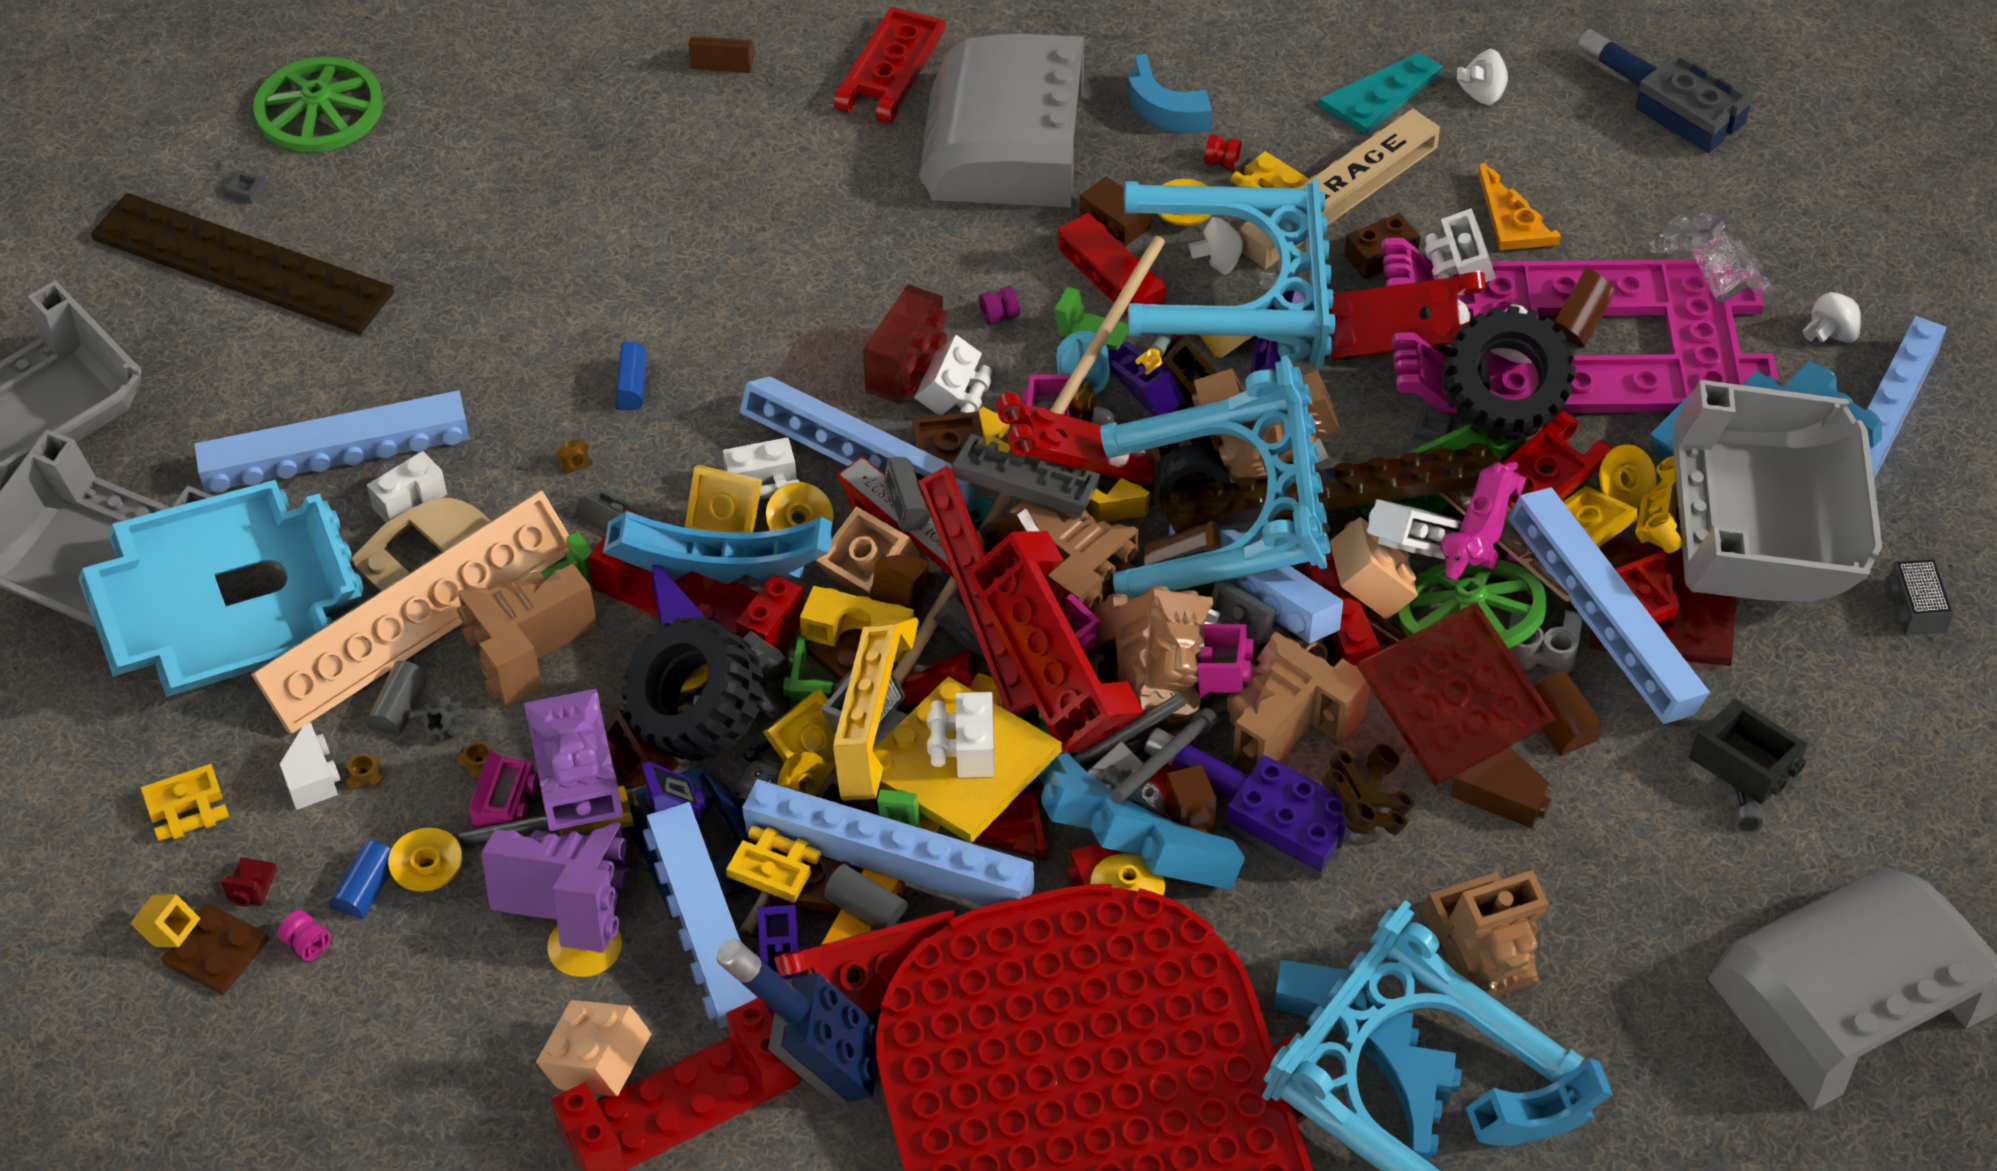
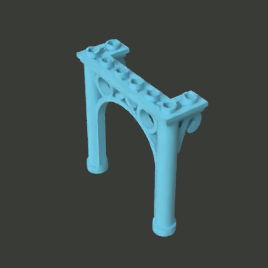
M1312 179L1311 183H1305V188L1139 185L1138 181H1125L1124 214H1207L1238 217L1251 222L1268 235L1278 251L1281 262V272L1274 286L1265 295L1247 304L1237 306L1129 303L1128 336L1142 337V333L1257 336L1258 338L1276 341L1280 356L1288 355L1289 359L1294 361L1309 355L1310 364H1316V369H1323L1325 355L1331 354V336L1328 335L1334 334L1335 315L1329 314V309H1332L1333 290L1327 289V284H1330L1331 265L1325 264V260H1328L1329 240H1323V235L1327 233V216H1321V211L1325 209V192H1319V179ZM1306 241V252L1298 250L1294 245ZM1308 270L1309 283L1295 276L1302 271ZM1290 290L1298 291L1304 296V301L1293 304L1286 301L1282 295ZM1274 305L1278 310H1271L1268 308Z
M1288 355L1281 356V362L1275 363L1276 372L1260 370L1248 375L1245 380L1246 391L1226 400L1117 425L1116 422L1101 425L1102 445L1108 458L1202 436L1226 434L1238 437L1251 444L1262 456L1268 475L1267 496L1263 509L1254 525L1240 539L1217 550L1114 572L1113 585L1115 594H1125L1130 599L1147 593V589L1155 586H1165L1169 588V591L1173 592L1305 562H1310L1312 566L1318 565L1320 569L1327 568L1325 554L1330 553V543L1327 534L1322 531V524L1327 522L1324 505L1322 502L1319 503L1318 494L1323 493V486L1319 473H1315L1314 464L1319 463V454L1316 444L1311 442V434L1316 433L1313 416L1307 410V405L1312 404V398L1308 384L1303 385L1299 367H1293ZM1252 421H1257L1253 427V430H1250L1245 426L1240 425ZM1273 424L1284 425V436L1279 442L1269 444L1262 440L1269 426ZM1292 447L1294 464L1282 462L1279 456L1285 454ZM1294 483H1297L1299 503L1293 498L1285 497L1288 488ZM1290 509L1294 511V522L1290 520L1273 521L1282 510Z
M1404 900L1397 911L1390 907L1377 925L1379 928L1369 941L1374 946L1368 954L1360 951L1349 967V970L1353 973L1347 981L1340 978L1327 996L1332 999L1328 1006L1324 1009L1319 1005L1306 1023L1311 1028L1304 1037L1297 1033L1287 1047L1283 1046L1270 1063L1271 1068L1263 1078L1268 1084L1262 1097L1267 1101L1270 1098H1273L1275 1101H1278L1280 1098L1379 1171H1440L1380 1127L1369 1115L1360 1098L1356 1076L1359 1054L1368 1036L1381 1023L1396 1014L1412 1009L1433 1008L1450 1012L1470 1023L1552 1083L1557 1082L1580 1066L1584 1057L1572 1049L1570 1052L1453 970L1435 953L1440 946L1435 934L1419 923H1410L1415 913L1409 909L1411 904ZM1387 975L1397 977L1404 986L1403 997L1396 999L1383 997L1377 989L1380 979ZM1414 979L1433 993L1414 994ZM1366 987V996L1373 1006L1363 1011L1350 1008ZM1338 1023L1346 1035L1344 1046L1336 1042L1323 1043ZM1322 1056H1334L1342 1063L1343 1076L1332 1080L1316 1064ZM1344 1089L1349 1109L1332 1093Z

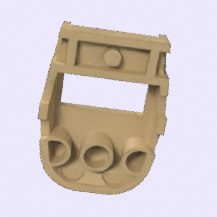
M437 498L427 501L386 522L352 557V568L379 593L409 574L384 549L387 547L386 544L398 534H403L412 528L413 525L443 552L491 520L474 506L458 499Z

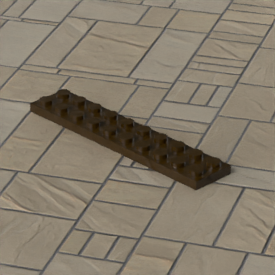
M126 193L91 232L93 240L358 335L363 333L394 294L392 285L130 193Z
M1472 443L1467 445L1466 448L1461 449L1439 448L1434 450L1433 453L1420 455L1417 453H1406L1401 455L1400 458L1394 459L1372 458L1367 463H1339L1333 468H1315V473H1319L1323 486V493L1318 494L1319 503H1323L1326 511L1376 503L1377 499L1393 501L1476 488L1482 469L1494 466L1497 462L1502 464V462L1488 445ZM1244 477L1224 486L1218 482H1210L1199 488H1173L1169 491V494L1160 495V506L1175 533L1210 521L1216 522L1219 527L1253 522L1258 519L1267 496L1268 477L1258 480ZM1294 483L1288 488L1285 497L1293 498L1299 503L1297 483ZM1290 509L1282 510L1275 518L1293 516L1294 511Z

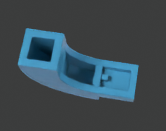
M1147 54L1135 55V68H1130V77H1128V100L1134 111L1148 123L1168 131L1180 133L1211 131L1212 108L1207 91L1177 92L1166 89L1154 79Z
M1588 1059L1557 1082L1535 1091L1513 1093L1492 1088L1468 1105L1466 1110L1478 1142L1497 1146H1512L1562 1135L1585 1124L1594 1118L1592 1109L1611 1097L1613 1093L1600 1061Z

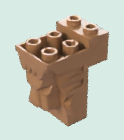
M1233 368L1194 380L1197 394L1192 395V399L1196 407L1226 400L1244 392ZM1318 370L1302 375L1303 385L1308 384L1312 398V404L1307 405L1308 413L1312 414L1315 423L1316 433L1311 434V442L1315 444L1316 438H1325L1327 435L1340 431L1333 403ZM1252 421L1240 425H1243L1246 428L1253 430V427L1257 421ZM1273 424L1269 426L1262 440L1269 444L1279 442L1284 436V425ZM1216 434L1223 445L1219 447L1221 459L1224 466H1228L1233 482L1244 477L1254 478L1255 480L1268 477L1262 456L1251 444L1232 435ZM1292 447L1285 454L1279 456L1282 462L1289 463L1291 460H1294Z
M1022 500L1009 511L1010 515L1027 509L1030 516L1035 520L1039 531L1049 532L1061 554L1063 561L1045 578L1048 580V584L1063 613H1065L1066 597L1073 594L1094 614L1093 607L1107 600V596L1115 592L1113 585L1114 572L1137 567V552L1139 549L1138 529L1134 526L1127 527L1116 524L1112 527L1105 521L1096 522L1086 510L1080 518L1027 500ZM1072 628L1074 634L1078 632L1075 628Z
M573 563L561 570H556L549 578L542 575L539 571H534L526 574L516 583L510 582L507 587L502 585L490 591L486 588H476L472 590L462 589L457 592L460 601V607L457 608V612L465 625V628L462 629L463 636L471 648L477 646L480 650L479 656L481 660H479V665L487 677V680L484 681L487 693L493 700L499 698L505 708L542 689L537 663L538 658L598 627L591 586Z
M1165 586L1151 587L1147 589V593L1130 599L1125 594L1109 595L1107 600L1093 607L1094 615L1100 619L1099 640L1096 647L1117 650L1119 682H1129L1144 713L1175 694L1180 693L1186 705L1157 723L1176 726L1192 721V717L1200 711L1201 703L1200 696L1195 690V685L1198 682L1197 667L1200 661L1197 653L1201 651L1198 645L1202 644L1199 628L1205 623L1206 616L1213 605V598L1199 596L1198 592L1190 590L1172 592Z
M1275 632L1257 659L1259 665L1251 671V681L1245 682L1242 692L1231 693L1227 696L1226 708L1230 712L1229 720L1235 726L1232 762L1250 774L1264 755L1279 762L1312 726L1342 744L1366 718L1371 676L1361 667L1352 665L1344 659H1341L1335 667H1332L1322 657L1314 656L1300 647L1296 641L1285 638Z
M1533 870L1501 880L1499 873L1495 872L1429 894L1421 911L1429 929L1435 934L1439 943L1441 942L1453 970L1493 998L1538 983L1539 978L1534 958V951L1537 948L1535 935L1538 934L1535 920L1546 913L1549 903Z

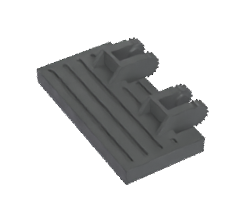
M974 434L970 435L952 464L951 470L957 479L1080 518L1095 492L1100 478V474L1086 470L1082 477L1083 470L1075 468L1072 473L1065 472L1062 468L1063 464L1054 463L1050 467L1047 460L1028 455L1017 456L1012 453L1011 449L1008 453L999 451V444L993 441L990 442L988 447L983 446L985 438Z

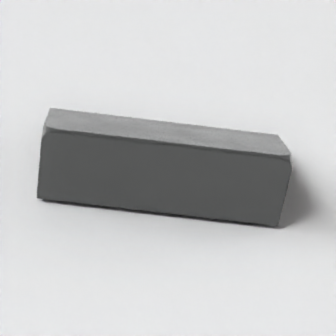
M602 489L581 496L575 517L607 533L608 522L624 513L626 509L645 518L653 519L650 515Z

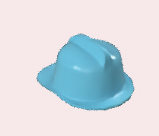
M1078 331L1062 340L1057 348L1056 355L1058 374H1069V377L1071 376L1096 333ZM1106 343L1080 387H1083L1086 381L1092 382V390L1097 395L1105 389L1110 376Z

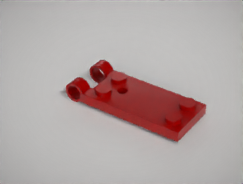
M890 6L842 85L838 87L834 97V108L850 113L856 103L858 94L880 99L876 108V119L892 124L898 114L900 104L945 32L946 21Z
M1468 272L1456 277L1333 294L1332 309H1329V314L1335 315L1334 334H1329L1331 336V359L1344 360L1395 353L1396 350L1392 348L1391 338L1396 333H1415L1433 347L1451 345L1458 331L1464 325L1460 322L1458 295L1476 294L1485 291L1484 273ZM1424 308H1428L1432 312L1430 318L1426 320L1421 319L1419 316L1420 311Z
M1016 393L1002 394L996 400L995 408L1000 421L1005 424H1019L1012 427L1007 433V441L1013 454L1017 456L1028 455L1117 479L1123 478L1132 483L1151 486L1153 481L1152 472L1154 471L1145 450L1108 458L1102 445L1101 425L1054 413L1044 407L1035 408L1024 405L1020 396ZM1009 406H1016L1013 410L1004 411ZM1027 437L1026 441L1016 443L1017 440Z
M1562 411L1502 464L1517 462L1518 468L1514 472L1526 478L1521 495L1552 487L1559 498L1563 500L1597 470L1600 471L1604 457L1613 447L1604 440H1598L1582 455L1566 442L1576 432L1579 421L1566 411ZM1545 467L1551 468L1553 472L1550 474L1541 473L1540 470ZM1513 492L1508 499L1510 509H1513L1512 503L1515 504L1519 498ZM1452 505L1450 507L1451 515L1457 520L1463 521L1465 516ZM1497 543L1493 545L1499 554L1505 550Z
M953 910L938 912L807 949L775 956L777 972L780 976H786L811 969L812 974L820 973L864 1013L881 1009L888 985L899 966L925 937L929 938L940 929L949 925V921L955 918ZM852 968L856 969L859 974L858 980L855 983H849L846 980V972Z

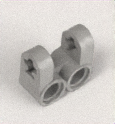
M1566 610L1563 627L1551 628L1546 633H1543L1539 627L1525 641L1505 650L1507 662L1517 669L1527 670L1540 664L1546 672L1552 675L1562 670H1565L1567 674L1570 673L1575 666L1583 617L1579 612ZM1511 612L1509 629L1521 622L1525 616Z

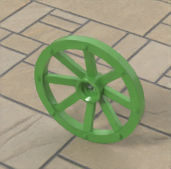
M314 57L291 63L269 76L255 95L253 109L258 128L272 143L297 152H324L353 143L371 130L381 115L383 97L377 78L363 65L338 57ZM322 72L318 80L307 81L301 77L310 73ZM335 72L354 77L328 85ZM287 82H291L301 89L299 91L274 94ZM366 86L371 94V99L368 102L337 93ZM295 102L273 121L270 122L266 116L267 106ZM333 104L364 111L365 113L357 122L348 127L334 109ZM305 109L306 116L301 137L279 130ZM324 113L339 131L326 136L312 137L316 116Z
M1497 559L1494 570L1484 569L1481 564L1477 566L1467 565L1460 576H1476L1463 580L1446 578L1445 563L1427 569L1416 576L1414 581L1418 596L1398 611L1402 630L1418 646L1442 655L1474 657L1501 652L1525 641L1542 624L1547 606L1544 587L1532 572L1515 563ZM1491 575L1511 580L1485 585ZM1438 583L1452 589L1422 594ZM1526 590L1532 597L1533 604L1530 606L1498 595ZM1446 602L1418 622L1414 620L1411 614L1413 606ZM1489 605L1525 616V618L1514 627L1506 630L1491 611ZM1454 611L1458 614L1452 638L1442 637L1427 631ZM1478 616L1483 619L1494 634L1485 638L1464 639L1469 619Z

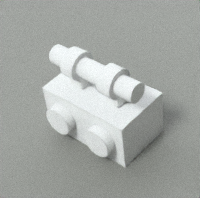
M1472 208L1441 219L1446 237L1438 239L1434 233L1428 234L1425 237V252L1427 258L1433 264L1432 274L1434 280L1449 278L1457 273L1460 275L1468 272H1483L1485 282L1496 279ZM1451 251L1453 259L1445 261V254Z
M955 335L935 352L914 398L939 415H943L954 405L961 408L960 413L978 412L982 404L980 398L983 392H987L991 384L990 376L992 369L987 365H982L979 371L975 372L974 370L982 353ZM967 385L971 388L969 393L965 392Z
M788 437L723 450L725 471L762 479L759 500L771 498L776 490L786 484L799 482Z
M992 692L956 693V714H948L945 711V703L943 701H933L931 703V711L927 714V726L931 730V737L927 741V752L931 756V764L935 767H941L945 765L946 757H957V778L994 777ZM956 731V739H947L945 732Z

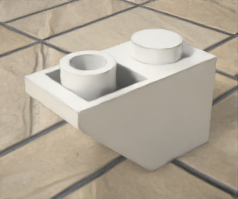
M311 723L303 725L280 763L296 810L338 795L334 784L340 781L336 765L333 760L326 762L324 756L330 754L323 734L316 736Z

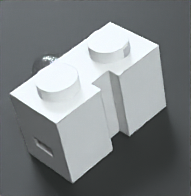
M423 451L400 465L394 461L384 462L380 467L381 476L367 484L372 508L385 522L415 506L447 495L442 470Z

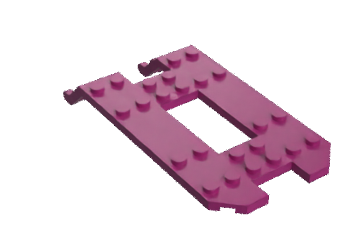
M1386 238L1381 242L1382 253L1386 255L1383 258L1384 275L1388 278L1385 283L1386 286L1434 280L1432 261L1404 238ZM1723 259L1491 261L1496 279L1485 282L1486 290L1476 294L1458 295V299L1467 306L1471 319L1479 313L1485 316L1489 309L1500 307L1501 312H1503L1512 304L1523 306L1527 311L1531 309L1538 312L1537 319H1539V316H1558L1583 271L1588 267L1604 277L1614 287L1616 292L1603 316L1665 315L1671 354L1574 355V359L1571 362V365L1576 367L1575 378L1572 381L1573 388L1560 412H1673L1694 390L1699 380L1742 385L1756 370L1766 377L1772 376L1778 380L1773 353H1740L1733 314H1761L1763 301L1759 282L1748 275L1745 278L1732 271L1733 266ZM1415 333L1394 334L1391 338L1392 348L1396 350L1393 355L1395 373L1400 375L1396 379L1397 390L1401 393L1417 394L1444 414H1456L1458 410L1455 406L1449 407L1446 401L1448 391L1443 390L1442 378L1444 376L1442 369L1446 356ZM1487 351L1480 358V360H1487L1491 381L1490 392L1496 396L1510 400L1523 399L1532 395L1537 389L1539 376L1532 362L1516 363L1504 359L1492 351Z

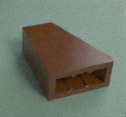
M1480 725L1454 777L1451 797L1529 828H1533L1538 817L1545 819L1552 799L1546 797L1549 782L1492 730L1484 725Z

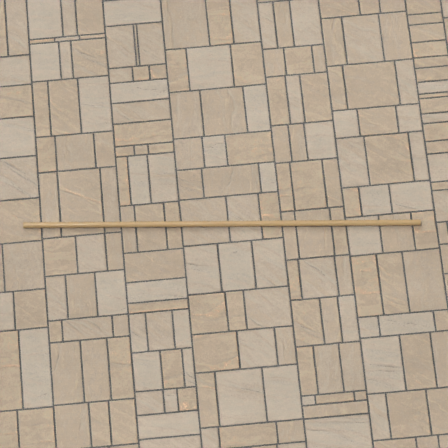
M1154 236L1050 409L1051 412L1062 415L1165 244L1164 239L1160 236ZM1000 493L980 528L989 522L1002 518L1014 496ZM978 530L977 536L982 548H984L986 542ZM950 576L916 633L912 650H907L893 672L900 687L938 625L933 617L957 587L956 581L952 576ZM761 892L739 929L740 933H747L750 937L754 935L758 928L757 908L771 906L769 905V893Z

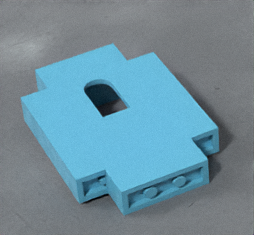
M276 480L113 523L108 536L116 559L84 567L81 569L78 577L112 675L117 676L155 664L165 695L169 697L256 671L332 623V619L326 617L325 614L356 606L362 597L363 584L360 576L354 573L351 568V551L347 542H343L339 535L340 523L335 510H331L327 500L322 501L319 493L306 497L300 508L287 511L286 509L289 508L287 495L283 489L279 490ZM265 561L275 562L284 569L286 584L281 590L225 606L215 575Z

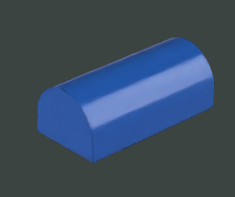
M623 341L621 343L616 395L617 410H638L643 403L647 351L642 345L635 342Z
M375 840L364 841L329 900L330 908L364 919L390 875L388 858L391 849Z

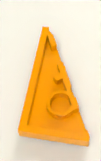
M1485 163L1479 164L1478 175L1499 250L1559 246L1560 233L1557 230L1551 232L1542 223V216L1536 210L1530 208L1529 203L1513 188L1510 190L1505 188L1499 182L1500 175L1495 170L1489 168Z

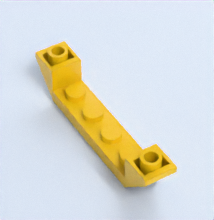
M982 406L979 410V424L981 436L985 438L983 446L988 447L990 442L993 441L999 444V451L1008 453L1010 446L1007 441V433L1010 430V424L1001 422L997 412ZM1121 478L1107 495L1096 488L1085 510L1096 522H1111L1144 517L1149 513L1150 492L1138 484H1133Z
M916 617L883 620L865 626L862 629L833 743L839 793L843 801L876 799L883 767L872 752L896 651L912 650L919 623Z

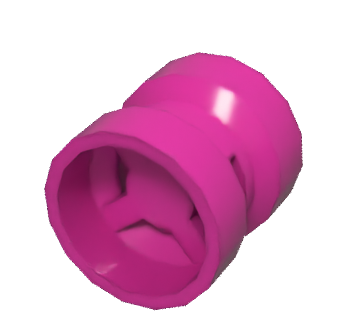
M296 910L288 915L281 923L277 934L284 944L289 947L294 946L296 954L305 961H312L328 947L331 941L330 932L320 924L315 925L313 917L304 910Z

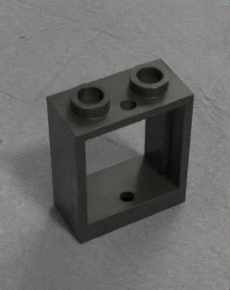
M1734 698L1698 732L1688 758L1762 805L1772 794L1778 796L1783 791L1790 776L1796 778L1801 773L1806 764L1803 755L1808 743ZM1735 732L1779 761L1768 770L1725 742Z

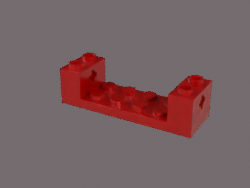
M605 535L588 556L594 589L658 617L652 587V572L603 553ZM694 571L674 580L678 587L702 612L705 619L716 622L741 638H744L752 631L782 651L800 627V616L804 609L803 587L775 574L770 576L759 592L735 581L724 584Z
M1011 532L974 564L967 573L1052 737L1061 741V754L1084 751L1114 731L1132 722L1144 711L1128 681L1101 684L1045 579V576L1063 561L1049 532Z
M756 998L727 1012L728 1038L622 1089L617 1097L608 1096L596 1101L587 1083L584 1082L551 1098L550 1101L557 1129L580 1171H627L799 1085L798 1074L768 1050L774 1018L765 1003Z

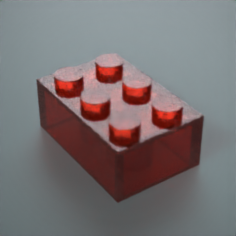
M907 284L863 349L865 390L867 393L900 405L907 395L911 396L914 393L921 373H926L932 361V356L946 343L947 334L944 333L946 311L943 310V296Z

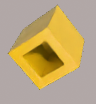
M177 894L152 895L130 924L157 948L179 947L201 918Z

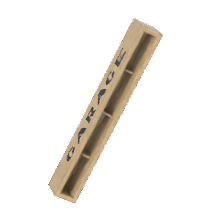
M1412 108L1404 115L1396 117L1384 129L1376 131L1367 141L1355 146L1344 157L1333 161L1321 173L1309 178L1306 183H1311L1312 179H1319V192H1325V209L1321 211V216H1327V225L1438 147L1440 126ZM1249 221L1243 224L1239 231L1243 240L1242 253L1264 269H1267L1280 259L1274 243L1256 225Z

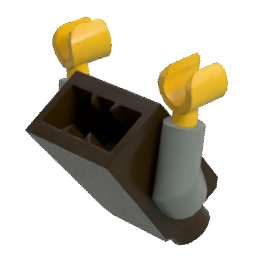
M1158 334L1148 350L1135 359L1137 365L1142 363L1145 366L1146 375L1150 374L1161 364L1170 369L1181 392L1191 399L1192 395L1197 394L1194 380L1217 373L1186 336Z

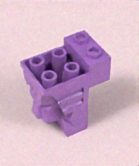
M597 689L524 703L549 831L623 816Z
M613 821L604 827L593 830L590 834L571 832L569 835L564 831L561 837L540 830L534 831L530 837H524L513 830L495 829L481 852L490 910L557 920L561 947L603 953L610 939H614L617 935L619 919L617 916H614V910L621 890L627 888L630 879V869L625 867L624 858L627 843L626 839L622 838L620 822Z

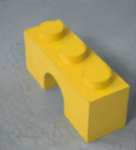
M813 585L800 616L801 636H805L806 640L835 647L839 636L847 630H862L865 626L883 620L914 618V610L899 604H888L872 600L866 596H855L839 592L833 588H822ZM896 651L894 661L900 662L906 651Z

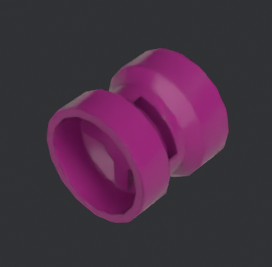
M1012 286L1000 288L999 292L994 294L991 292L979 294V307L988 325L999 322L1000 318L1003 317L1011 319L1020 315L1018 298Z

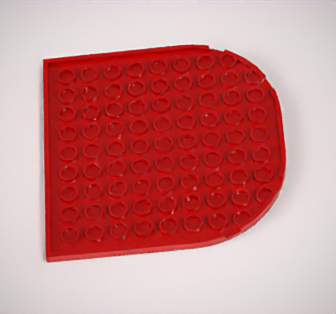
M1084 884L974 909L950 920L949 925L940 929L931 937H925L908 954L888 985L881 1004L876 1031V1059L880 1084L903 1171H1313L1292 1106L1281 1098L1278 1101H1275L1273 1098L1267 1101L1262 1097L1268 1084L1263 1078L1271 1068L1270 1063L1274 1059L1275 1053L1247 971L1235 951L1229 949L1226 943L1215 933V928L1186 906L1166 896L1141 888L1138 891L1124 888H1112V884Z

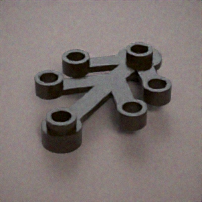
M1377 744L1368 755L1367 767L1369 773L1364 783L1354 765L1353 757L1344 750H1338L1329 761L1332 768L1328 770L1321 781L1328 791L1337 793L1343 803L1344 808L1341 814L1345 826L1357 834L1367 835L1375 827H1384L1390 834L1398 835L1407 825L1404 816L1414 807V801L1407 793L1398 791L1396 794L1377 793L1384 775L1391 774L1400 763L1398 754L1388 745ZM1347 779L1358 797L1357 800H1355L1354 796L1352 795L1351 791L1346 785ZM1373 807L1391 808L1392 810L1388 813H1379Z

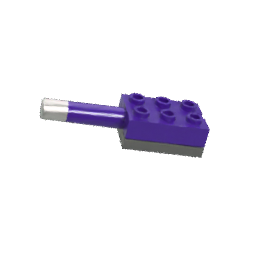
M1156 728L1150 734L1145 744V752L1153 756L1172 740L1174 736ZM1189 744L1167 762L1168 765L1178 770L1202 764L1212 789L1232 799L1227 808L1224 830L1319 880L1333 861L1336 847L1342 848L1352 833L1344 824L1341 814L1344 805L1337 793L1328 791L1319 783L1266 755L1262 757L1249 776Z

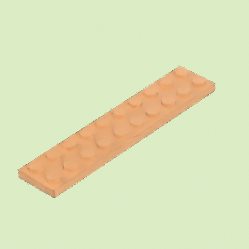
M542 490L537 491L251 673L286 731L292 734L302 728L303 725L308 724L391 670L395 662L405 661L462 624L463 622L457 612V608L460 607L458 591L476 588H486L490 591L497 586L503 585L507 587L510 582L516 583L528 573L534 571L541 572L564 558L565 552L569 551L567 536L569 534Z

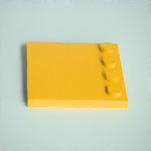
M948 676L872 752L883 767L879 784L880 789L891 791L904 790L909 793H916L921 814L967 842L972 843L1062 752V743L993 703L994 777L957 778V757H946L944 766H933L931 764V756L927 752V741L931 737V730L927 726V714L931 711V703L936 700L943 701L945 703V711L948 714H956V693L974 692ZM946 731L945 737L947 739H956V731Z

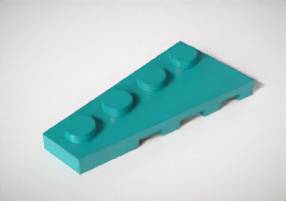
M1418 52L1319 98L1318 106L1363 134H1367L1442 73L1443 66Z

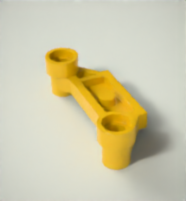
M1674 456L1663 460L1656 468L1662 481L1648 494L1642 496L1635 531L1641 543L1649 541L1662 547L1665 553H1673L1683 545V540L1676 531L1675 516L1678 495Z

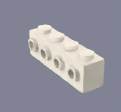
M1377 499L1375 507L1369 515L1367 533L1378 536V544L1445 560L1443 551L1440 549L1444 534L1459 533L1463 521Z

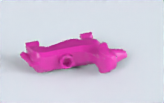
M1497 462L1494 466L1484 468L1480 472L1476 489L1459 533L1444 534L1441 541L1440 549L1445 556L1446 578H1459L1467 565L1477 566L1481 564L1484 569L1494 570L1499 553L1494 549L1493 545L1502 534L1509 496L1512 492L1514 495L1520 496L1526 482L1525 477L1514 472L1518 468L1517 462H1510L1504 465Z

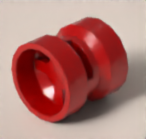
M1210 134L1206 144L1204 164L1214 166L1217 163H1223L1225 168L1235 170V162L1239 160L1242 141L1231 138L1226 142L1221 136Z

